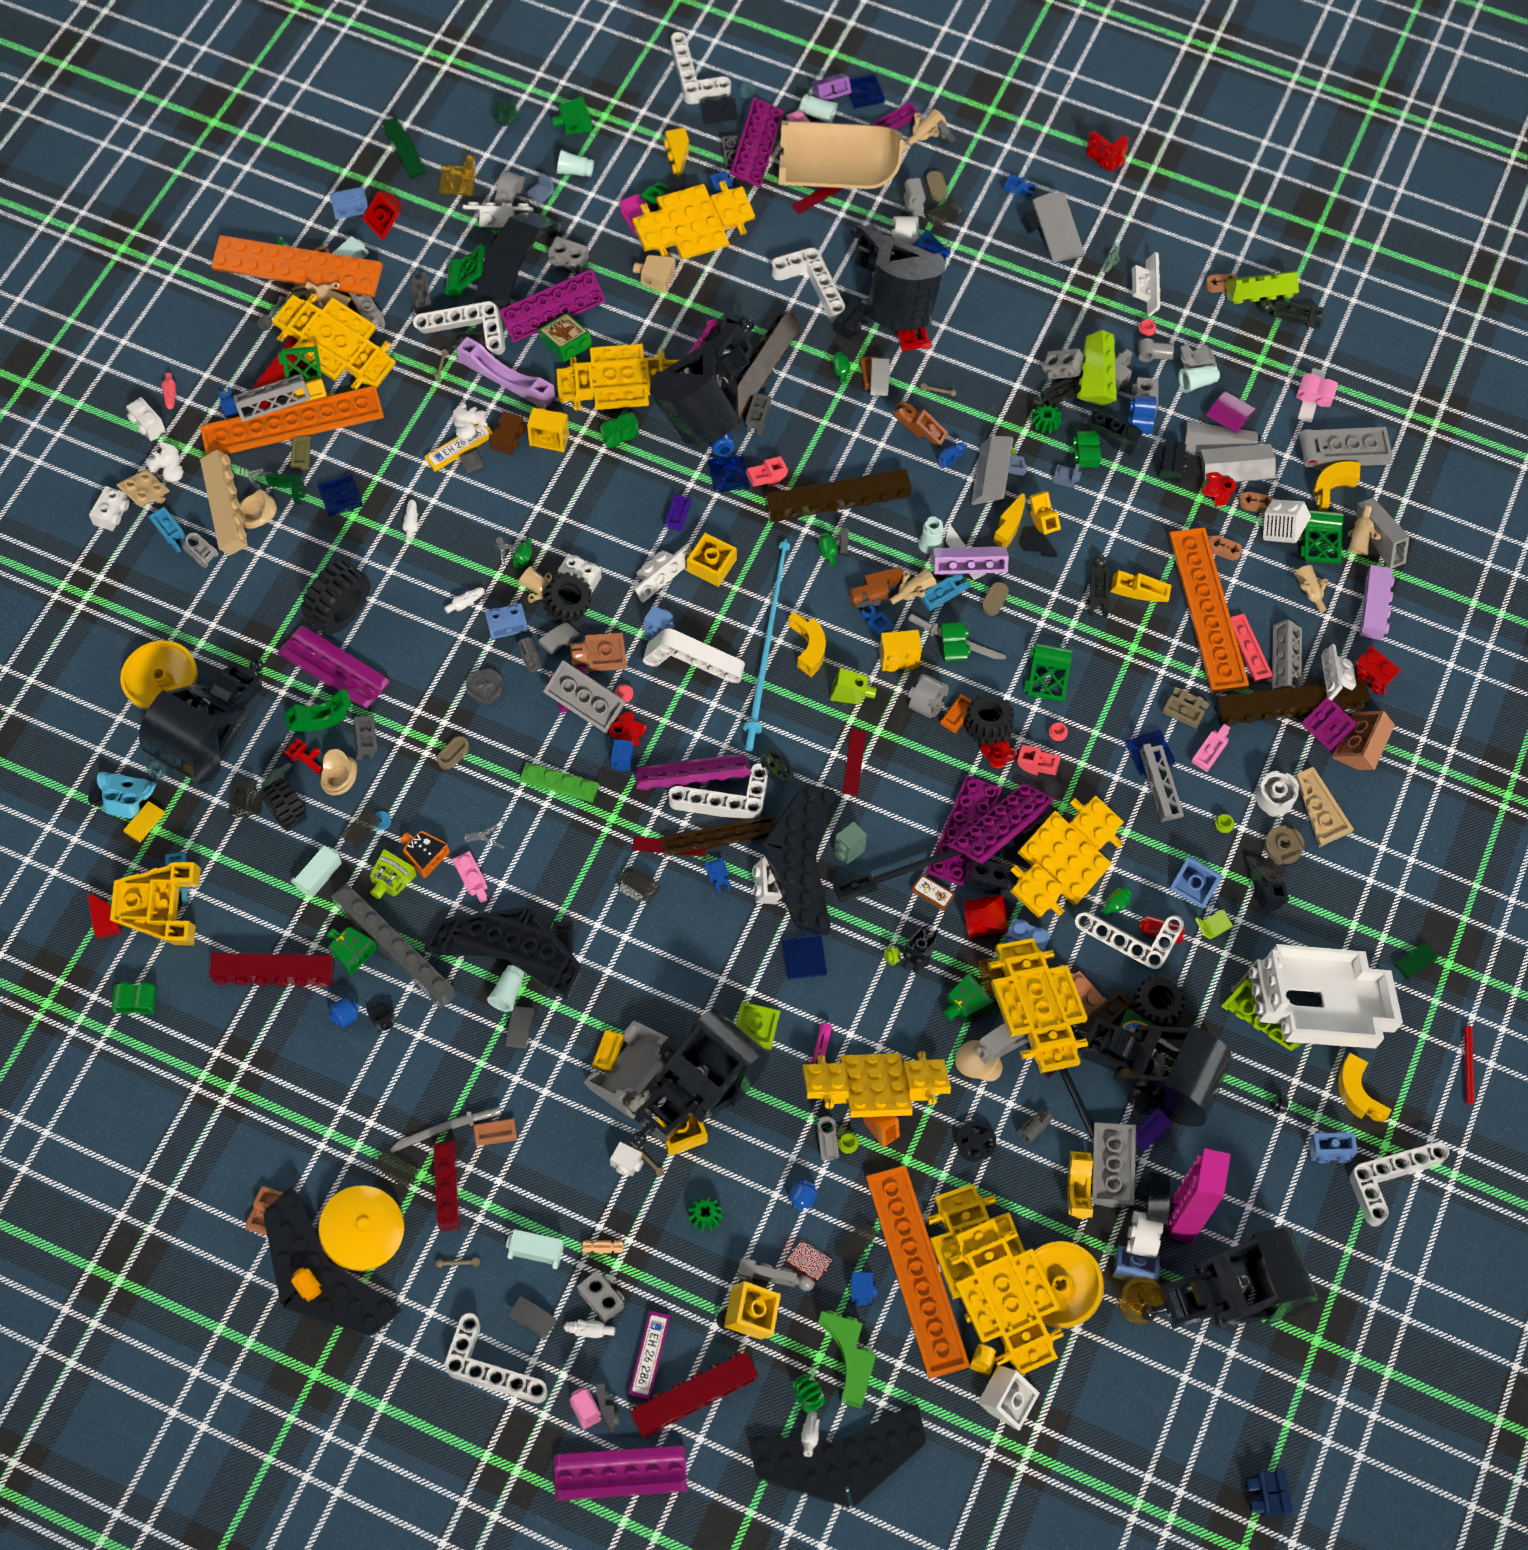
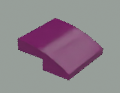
M1225 391L1212 405L1206 416L1237 433L1244 426L1245 421L1253 415L1255 408Z
M1327 697L1301 725L1331 752L1352 731L1357 723L1343 712L1342 708L1333 700H1329Z

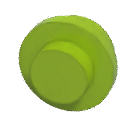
M1220 815L1215 820V827L1221 833H1229L1234 828V820L1230 815Z
M887 946L886 951H884V959L889 965L892 966L900 962V952L897 947Z
M845 1133L838 1140L839 1149L846 1154L855 1152L859 1145L858 1138L852 1133Z

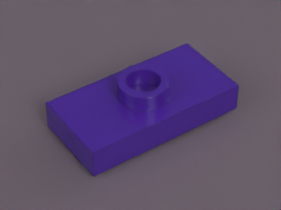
M674 494L664 523L665 528L682 531L692 498Z
M1158 1108L1136 1129V1145L1145 1152L1173 1125V1122Z

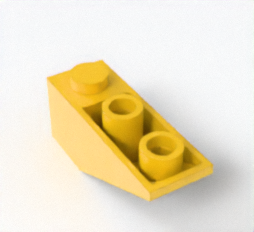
M685 128L665 131L666 138L663 139L665 149L668 148L669 162L672 161V173L676 174L677 178L683 173L689 154V139Z

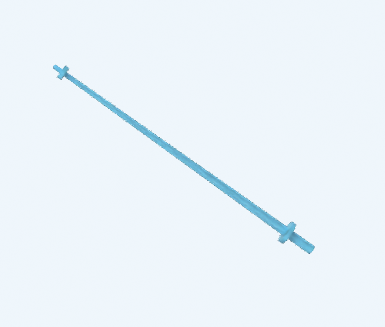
M784 539V542L779 544V549L782 550L751 719L750 722H745L743 725V730L748 733L745 746L747 751L753 750L755 734L762 732V726L757 722L785 552L790 549L787 539Z

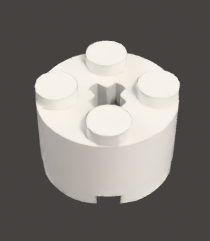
M894 216L893 227L895 229H892L893 240L896 238L918 247V217Z
M1279 771L1268 773L1263 778L1256 793L1259 807L1271 817L1288 813L1298 797V782L1288 773L1283 774L1279 773Z
M1134 1211L1131 1221L1134 1225L1129 1226L1127 1238L1131 1240L1127 1242L1126 1252L1156 1258L1164 1223L1147 1220L1146 1213Z

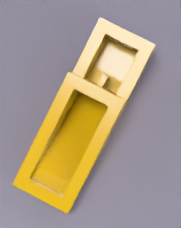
M1023 493L1000 516V528L995 532L993 541L998 546H1006L1007 548L1018 531L1025 505V494Z
M1120 570L1112 576L1110 592L1154 602H1168L1171 590L1170 584L1140 573L1134 576Z

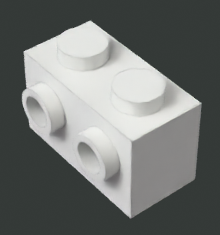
M142 397L126 406L129 420L133 424L135 423L140 433L146 435L150 441L166 432L160 417Z
M105 486L89 514L93 525L113 531L116 525H119L122 514L129 507L127 495L122 491Z
M570 554L566 556L558 569V574L562 573L565 575L566 572H570V575L577 574L579 579L581 577L584 578L583 582L589 584L588 589H591L592 592L602 578L601 568L598 565L588 563L580 557Z
M762 858L754 865L752 870V876L755 877L753 894L756 896V903L775 904L782 898V895L767 859Z

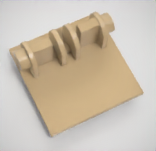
M147 469L117 484L140 507L153 500L161 504L165 501L164 495L170 492Z

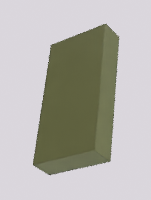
M311 436L293 437L291 470L310 469Z

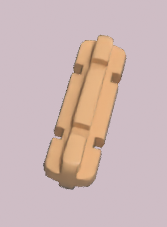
M583 1241L582 1251L583 1253H591V1251H594V1253H611V1251L622 1253L623 1241Z

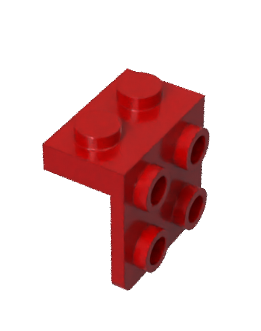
M1092 131L1089 134L1086 154L1090 159H1093L1103 168L1112 172L1118 166L1120 167L1124 164L1129 138L1123 135L1112 144L1095 131Z
M1371 646L1356 661L1355 676L1358 680L1365 679V682L1370 685V689L1375 694L1384 696L1387 691V685L1400 673L1401 669Z

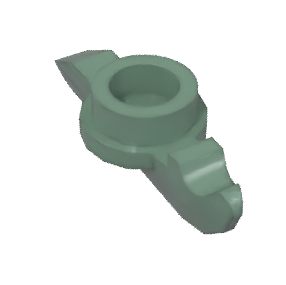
M1117 246L1108 254L1104 273H1107L1112 268V265L1119 261L1117 253L1120 252V246Z
M287 763L280 769H273L270 772V777L262 782L261 785L266 787L272 782L284 778V773L288 772L292 764Z

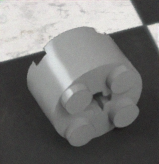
M922 674L917 686L912 687L908 694V697L911 698L909 708L928 718L936 717L944 705L942 698L943 696L947 697L948 685Z

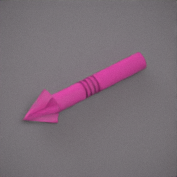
M717 318L706 322L707 327L688 354L700 347L712 331H716Z

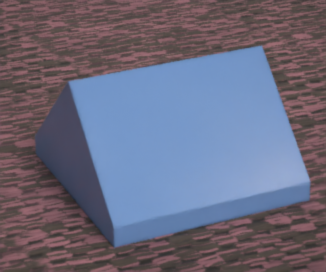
M1188 856L1170 889L1204 909L1218 888L1223 875Z
M1118 1245L1112 1277L1154 1287L1159 1279L1160 1255H1157L1156 1258H1149L1126 1252V1247Z

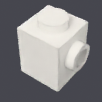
M619 1142L610 1158L611 1166L624 1176L628 1174L633 1177L635 1171L639 1172L644 1163L642 1152L622 1142Z

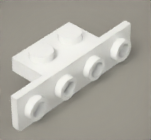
M469 202V205H463V209L480 210L479 227L503 228L508 218L515 215V211L533 212V208L529 207V204H518V207H512L511 203H502V206H495V203H485V206H479L477 202Z
M1154 252L1146 260V269L1138 265L1132 268V295L1147 302V316L1149 317L1158 311L1161 306L1159 254L1157 252Z
M688 544L683 546L674 555L662 550L636 572L638 577L643 579L634 588L641 602H645L687 566V559L692 553Z
M1332 644L1321 655L1329 700H1332L1343 688L1342 686L1353 690L1356 686L1352 662L1337 656L1336 645Z

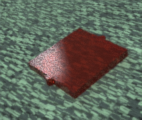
M801 1240L798 1246L792 1249L791 1255L785 1264L817 1283L820 1277L826 1274L827 1268L833 1259Z

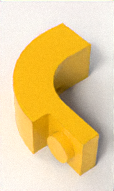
M1338 462L1323 470L1312 493V497H1317L1316 505H1319V511H1327L1330 505V490L1337 486L1356 487L1360 478V462Z
M793 612L789 616L788 626L804 637L808 643L806 650L798 657L797 667L812 677L820 669L824 661L825 634L820 624L813 617L807 622L803 616Z
M1349 1053L1338 1076V1088L1343 1102L1360 1119L1367 1113L1371 1119L1384 1122L1392 1109L1373 1100L1365 1093L1361 1079L1368 1062Z
M1070 1151L1067 1194L1068 1213L1079 1219L1093 1217L1091 1201L1092 1155L1086 1152Z

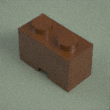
M503 411L498 421L500 427L499 429L495 428L490 439L491 449L512 455L514 449H517L519 446V438L524 434L526 425H524L522 416Z

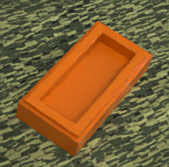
M960 694L942 718L940 724L956 734L966 721L967 707L972 700Z

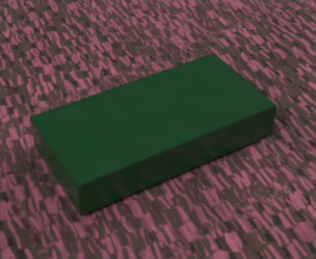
M1424 942L1397 961L1394 966L1408 980L1437 960L1438 956Z

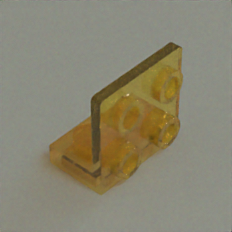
M467 155V162H464V166H442L440 194L473 195L476 173L474 155Z

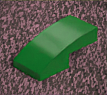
M657 182L653 187L649 186L643 192L641 198L657 204V197L663 196V193L669 186Z

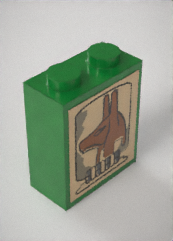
M568 313L538 329L542 344L563 362L593 346L589 331Z

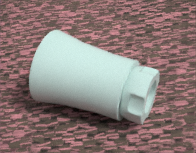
M805 95L802 98L799 110L824 123H832L838 104Z
M561 150L557 174L591 177L594 160Z
M1216 365L1181 369L1178 374L1180 387L1185 393L1210 385L1213 382H1217L1220 378Z
M929 517L928 521L924 523L918 546L924 553L933 554V548H943L944 545L943 523L936 517Z
M513 965L507 966L494 990L487 998L488 1003L504 1012L513 1011L518 991L523 982L524 972Z

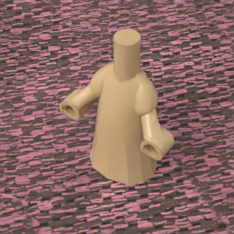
M932 109L929 115L919 124L921 115L915 113L913 136L906 143L911 146L917 140H926L931 136L938 137L939 126L937 124L941 121H944L946 124V119L939 111Z
M307 282L305 288L314 292V295L318 297L316 301L319 303L321 310L325 307L324 303L327 304L332 297L347 307L351 302V297L331 290L340 287V284L337 282L329 285L321 284L319 286Z
M1364 506L1362 517L1355 522L1354 529L1348 532V536L1352 538L1347 550L1348 552L1368 555L1370 532L1373 539H1381V534L1375 530L1374 524L1369 518L1372 507Z
M1312 565L1299 568L1294 572V575L1300 583L1301 589L1307 594L1308 599L1316 604L1320 613L1325 612L1327 609L1322 599L1324 589L1329 583L1328 580L1322 579L1318 583Z
M531 566L528 567L518 581V584L537 593V595L531 593L528 596V602L533 603L536 600H542L544 597L542 596L543 592L552 580V575L547 573L545 577H542ZM559 595L560 600L564 602L565 598Z
M924 568L918 575L908 581L911 576L905 570L902 573L903 579L899 586L898 594L889 598V600L894 605L902 599L912 600L916 596L923 598L925 597V590L937 585L936 580L930 571Z

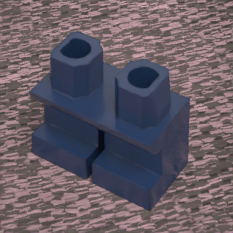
M1285 1469L1266 1473L1259 1472L1256 1476L1245 1480L1247 1492L1258 1491L1259 1499L1249 1501L1251 1513H1262V1517L1284 1516L1293 1512L1290 1492L1287 1491L1289 1487Z

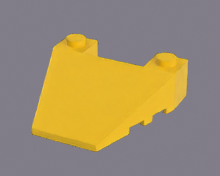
M174 862L162 868H154L146 873H138L114 881L110 920L173 945H194L196 926L190 921H177L180 887H199L201 868L194 862Z

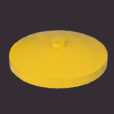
M164 640L150 642L136 649L125 661L120 677L121 687L131 703L141 709L148 710L162 690L170 691L196 684L197 665L191 653L178 643Z
M353 1186L338 1192L324 1207L318 1226L319 1239L328 1257L341 1267L354 1271L372 1270L389 1261L398 1250L403 1239L404 1220L397 1203L387 1193L371 1186Z
M1051 1242L1037 1248L1034 1253L1060 1309L1042 1316L1043 1323L1054 1328H1071L1084 1323L1096 1312L1104 1294V1278L1098 1262L1084 1248L1070 1242Z

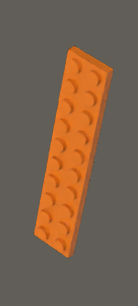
M222 235L219 236L211 268L217 271L306 285L307 282L319 286L321 284L329 285L337 282L340 284V287L331 290L375 297L383 264L378 261Z
M376 386L301 402L242 422L240 417L201 425L200 430L206 455L215 450H219L224 454H230L291 440L295 436H308L382 419L384 415Z
M1197 528L1170 532V543L1211 694L1248 689L1247 675L1206 529Z
M906 1165L866 1176V1182L928 1379L969 1368L970 1365Z

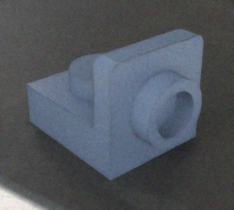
M540 173L538 175L539 182L528 191V196L542 204L554 193V186L550 177Z
M1011 455L1008 473L1024 476L1027 472L1024 457Z
M1076 464L1075 469L1058 465L1052 483L1074 488L1075 482H1079L1082 473L1079 471L1080 465Z

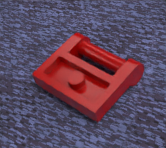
M926 327L919 328L922 340H918L915 329L896 330L901 351L931 348L932 342L928 338Z

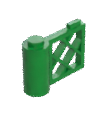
M479 244L463 259H454L449 262L445 288L446 295L452 298L461 297L463 288L482 275L485 247Z
M318 346L281 349V353H278L279 362L284 365L286 378L290 377L289 372L293 368L302 374L304 382L322 378ZM314 352L315 358L309 361L304 355ZM286 354H294L298 358L292 363L287 359ZM300 360L308 364L304 370L296 366ZM312 367L317 371L318 375L310 376L306 372Z
M1308 510L1311 518L1304 528V546H1301L1300 557L1304 558L1306 562L1341 564L1343 513ZM1309 532H1316L1320 538L1314 542L1309 537ZM1328 534H1337V540L1332 543L1326 536ZM1322 539L1329 545L1324 551L1317 545ZM1312 547L1320 553L1317 557L1309 556V550ZM1332 548L1337 553V558H1330L1326 552Z
M1036 643L1035 647L1031 646L1030 657L1033 658L1030 681L1026 680L1024 692H1028L1027 696L1064 703L1073 649ZM1036 666L1044 667L1047 673L1039 677L1035 672ZM1063 670L1065 671V676L1058 680L1053 672ZM1048 675L1055 681L1049 687L1042 681ZM1038 682L1045 689L1040 693L1032 692L1033 685ZM1058 685L1062 690V695L1055 696L1050 690Z

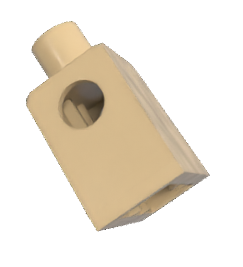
M649 255L644 264L635 262L633 272L641 274L642 285L666 294L676 269L675 258Z

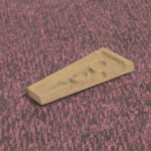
M1311 767L1298 773L1295 778L1298 782L1318 846L1321 847L1352 833L1353 827L1315 768Z

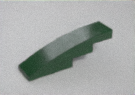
M395 117L382 122L381 126L402 166L405 167L409 178L413 179L425 174L426 170L398 119Z

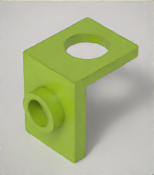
M1221 910L1205 920H1201L1198 917L1195 918L1203 936L1208 939H1212L1233 927L1225 910Z

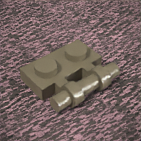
M1175 687L1173 694L1179 697L1171 695L1162 713L1197 729L1205 714V711L1200 709V707L1207 710L1210 703L1204 701V698L1200 696L1196 697L1188 693L1186 689L1181 690Z

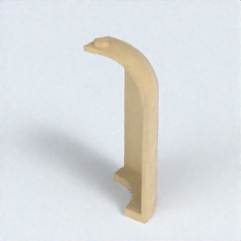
M782 121L781 148H784V153H780L779 185L872 189L883 186L898 172L902 162V152H906V141H903V134L901 132L883 126Z

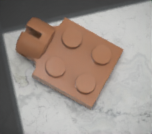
M623 633L585 635L583 643H572L570 646V657L572 658L571 662L573 665H587L589 671L627 668Z
M1080 971L1076 974L1071 973L1088 1017L1106 1000Z

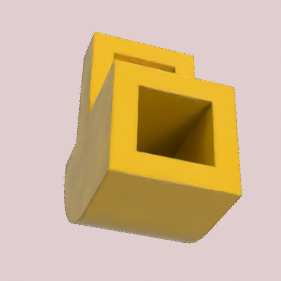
M1043 491L1029 496L1032 508L1030 515L1037 530L1044 535L1060 530L1058 512L1051 508L1049 493Z

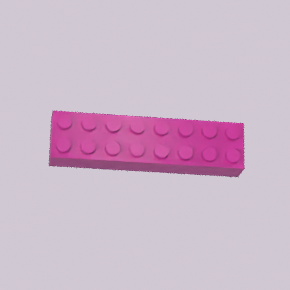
M1204 1148L1201 1155L1197 1154L1196 1160L1193 1161L1192 1167L1188 1170V1174H1185L1184 1180L1181 1181L1177 1192L1173 1195V1199L1171 1198L1169 1211L1172 1212L1168 1219V1224L1165 1225V1230L1168 1231L1167 1238L1190 1244L1193 1243L1224 1196L1230 1154Z

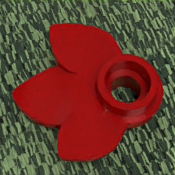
M1211 472L1206 475L1209 482L1203 487L1201 493L1214 497V506L1221 507L1229 501L1230 494L1236 489V483L1230 477H1223L1220 473ZM1225 483H1229L1230 488H1226Z
M628 712L620 715L618 721L610 726L609 734L616 740L631 741L634 747L640 745L638 737L645 733L647 726L634 721L633 712ZM616 730H621L622 732H621V733H616L615 731H616Z
M1001 740L998 745L992 743V746H988L987 743L981 744L982 755L987 757L991 767L996 769L1004 767L1008 761H1013L1018 756L1017 749L1009 748L1008 740L1005 742Z

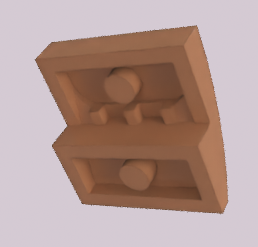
M262 1186L253 1203L254 1208L245 1224V1228L267 1236L263 1217L264 1211L283 1192Z

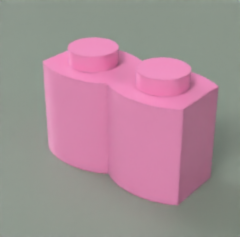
M1305 373L1296 397L1304 402H1314L1321 407H1331L1338 383L1330 379Z
M580 1388L572 1393L570 1398L571 1406L582 1429L598 1423L602 1419L601 1413L589 1389L584 1390Z

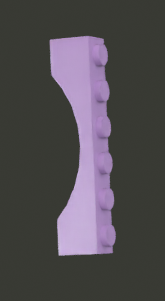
M466 337L457 347L458 361L533 404L546 409L555 398L553 384L540 377L526 376L508 368L476 341Z

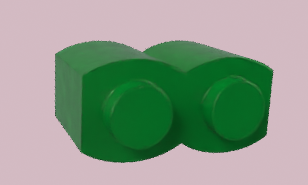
M633 412L624 413L617 419L608 420L600 426L601 439L607 448L615 447L622 441L631 440L639 434L638 420Z
M1076 431V436L1072 438V447L1076 448L1073 456L1074 462H1077L1080 467H1099L1101 461L1099 434L1096 431Z
M964 622L941 624L944 663L967 661V656L971 655L970 645H966V638H969L968 627L964 626Z
M130 982L115 984L111 1008L114 1013L154 1014L157 989L155 985L149 982H142L138 985H132Z

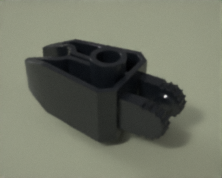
M929 925L920 927L907 941L904 948V960L901 966L906 968L909 962L913 963L912 972L917 973L920 967H928L938 937L937 929L932 935L926 934Z

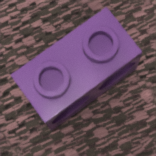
M842 73L811 82L814 97L822 100H829L852 93L849 77Z

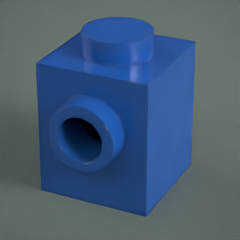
M726 171L710 175V189L713 195L722 192L718 183L723 182V180L726 182L728 189H732L733 182L731 177L728 178Z
M614 739L611 768L617 771L631 770L634 753L633 742Z
M852 1272L851 1303H855L857 1306H867L868 1303H872L873 1297H877V1284H873V1273Z

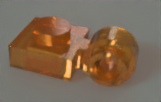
M998 957L978 960L982 981L989 980L988 983H985L986 993L991 996H995L991 982L993 979L1002 978L1001 968L989 970L988 962L998 961Z

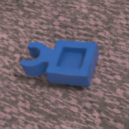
M1010 174L1003 190L1018 196L1021 192L1026 197L1031 198L1032 191H1035L1036 185L1032 183L1026 184V179Z
M227 387V394H222L221 390L218 391L221 399L219 402L226 418L238 415L239 412L234 402L232 390L230 387Z
M962 441L956 447L952 446L949 449H944L939 454L938 465L940 468L944 469L955 462L958 456L964 455L967 445Z
M869 605L868 610L871 612L869 614L864 610L861 611L862 618L869 620L867 621V626L878 638L881 637V633H886L893 628V623L882 612L879 614L875 613L874 606Z
M723 858L704 863L710 883L716 882V892L720 894L721 885H725L729 891L730 882L725 879L729 877V873Z

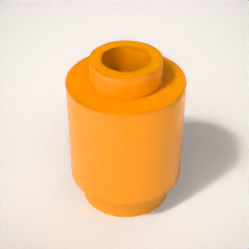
M300 1268L293 1273L292 1276L294 1278L291 1282L302 1298L310 1301L322 1292L319 1288L321 1285L309 1268L305 1270Z

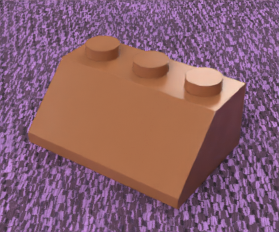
M1384 711L1352 712L1350 718L1357 725L1337 745L1332 757L1357 770H1375L1395 724Z

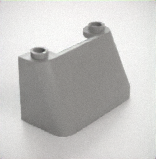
M633 1020L624 1032V1040L627 1046L618 1056L612 1073L605 1072L603 1074L600 1071H594L584 1083L588 1089L623 1114L635 1119L636 1111L659 1089L653 1082L677 1050L667 1036Z

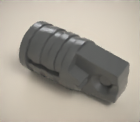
M533 638L520 640L517 646L529 672L535 673L542 666Z
M1041 1109L1034 1116L1030 1117L1017 1130L1019 1137L1024 1142L1031 1144L1053 1119L1051 1113Z

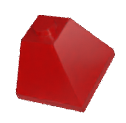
M378 191L363 215L362 220L381 240H384L401 213L402 204L392 193Z
M1003 895L964 901L969 938L1008 932Z

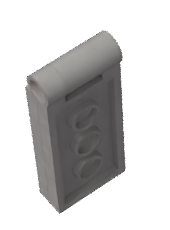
M1386 427L1328 430L1307 429L1299 433L1306 467L1326 468L1343 461L1360 462V466L1389 465L1393 457Z

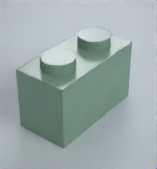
M852 822L836 835L835 855L847 865L865 851L867 834L855 822Z

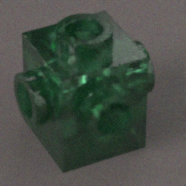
M503 100L497 102L496 107L492 108V117L497 124L507 126L513 123L512 120L520 118L514 101L506 103Z

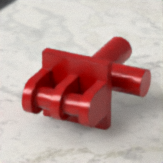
M296 738L294 743L290 744L289 748L283 751V754L293 764L300 759L317 774L323 770L322 767L313 761L320 753V750L316 747L306 755L307 744L302 743Z

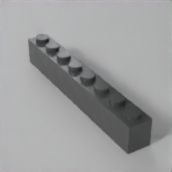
M347 883L332 895L334 905L365 936L375 941L376 946L440 1009L456 997L454 987Z

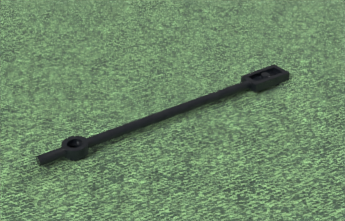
M1050 815L1035 819L1018 835L1022 837L1033 835L1035 828L1041 826ZM951 849L874 877L871 876L870 872L834 884L833 889L839 901L843 903L877 891L876 884L963 853Z

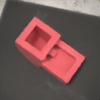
M780 456L765 460L763 465L747 468L746 474L753 487L763 484L770 487L780 482L786 476L788 469Z
M1022 745L1017 762L1021 769L1030 774L1038 776V772L1056 775L1060 755L1041 752V748Z

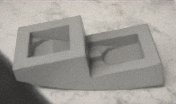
M871 358L870 395L888 396L889 358Z
M566 622L539 639V644L553 655L563 645L567 647L580 634Z

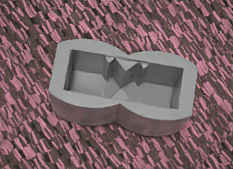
M920 178L907 179L904 185L906 192L903 195L908 216L918 217L924 212L925 194Z

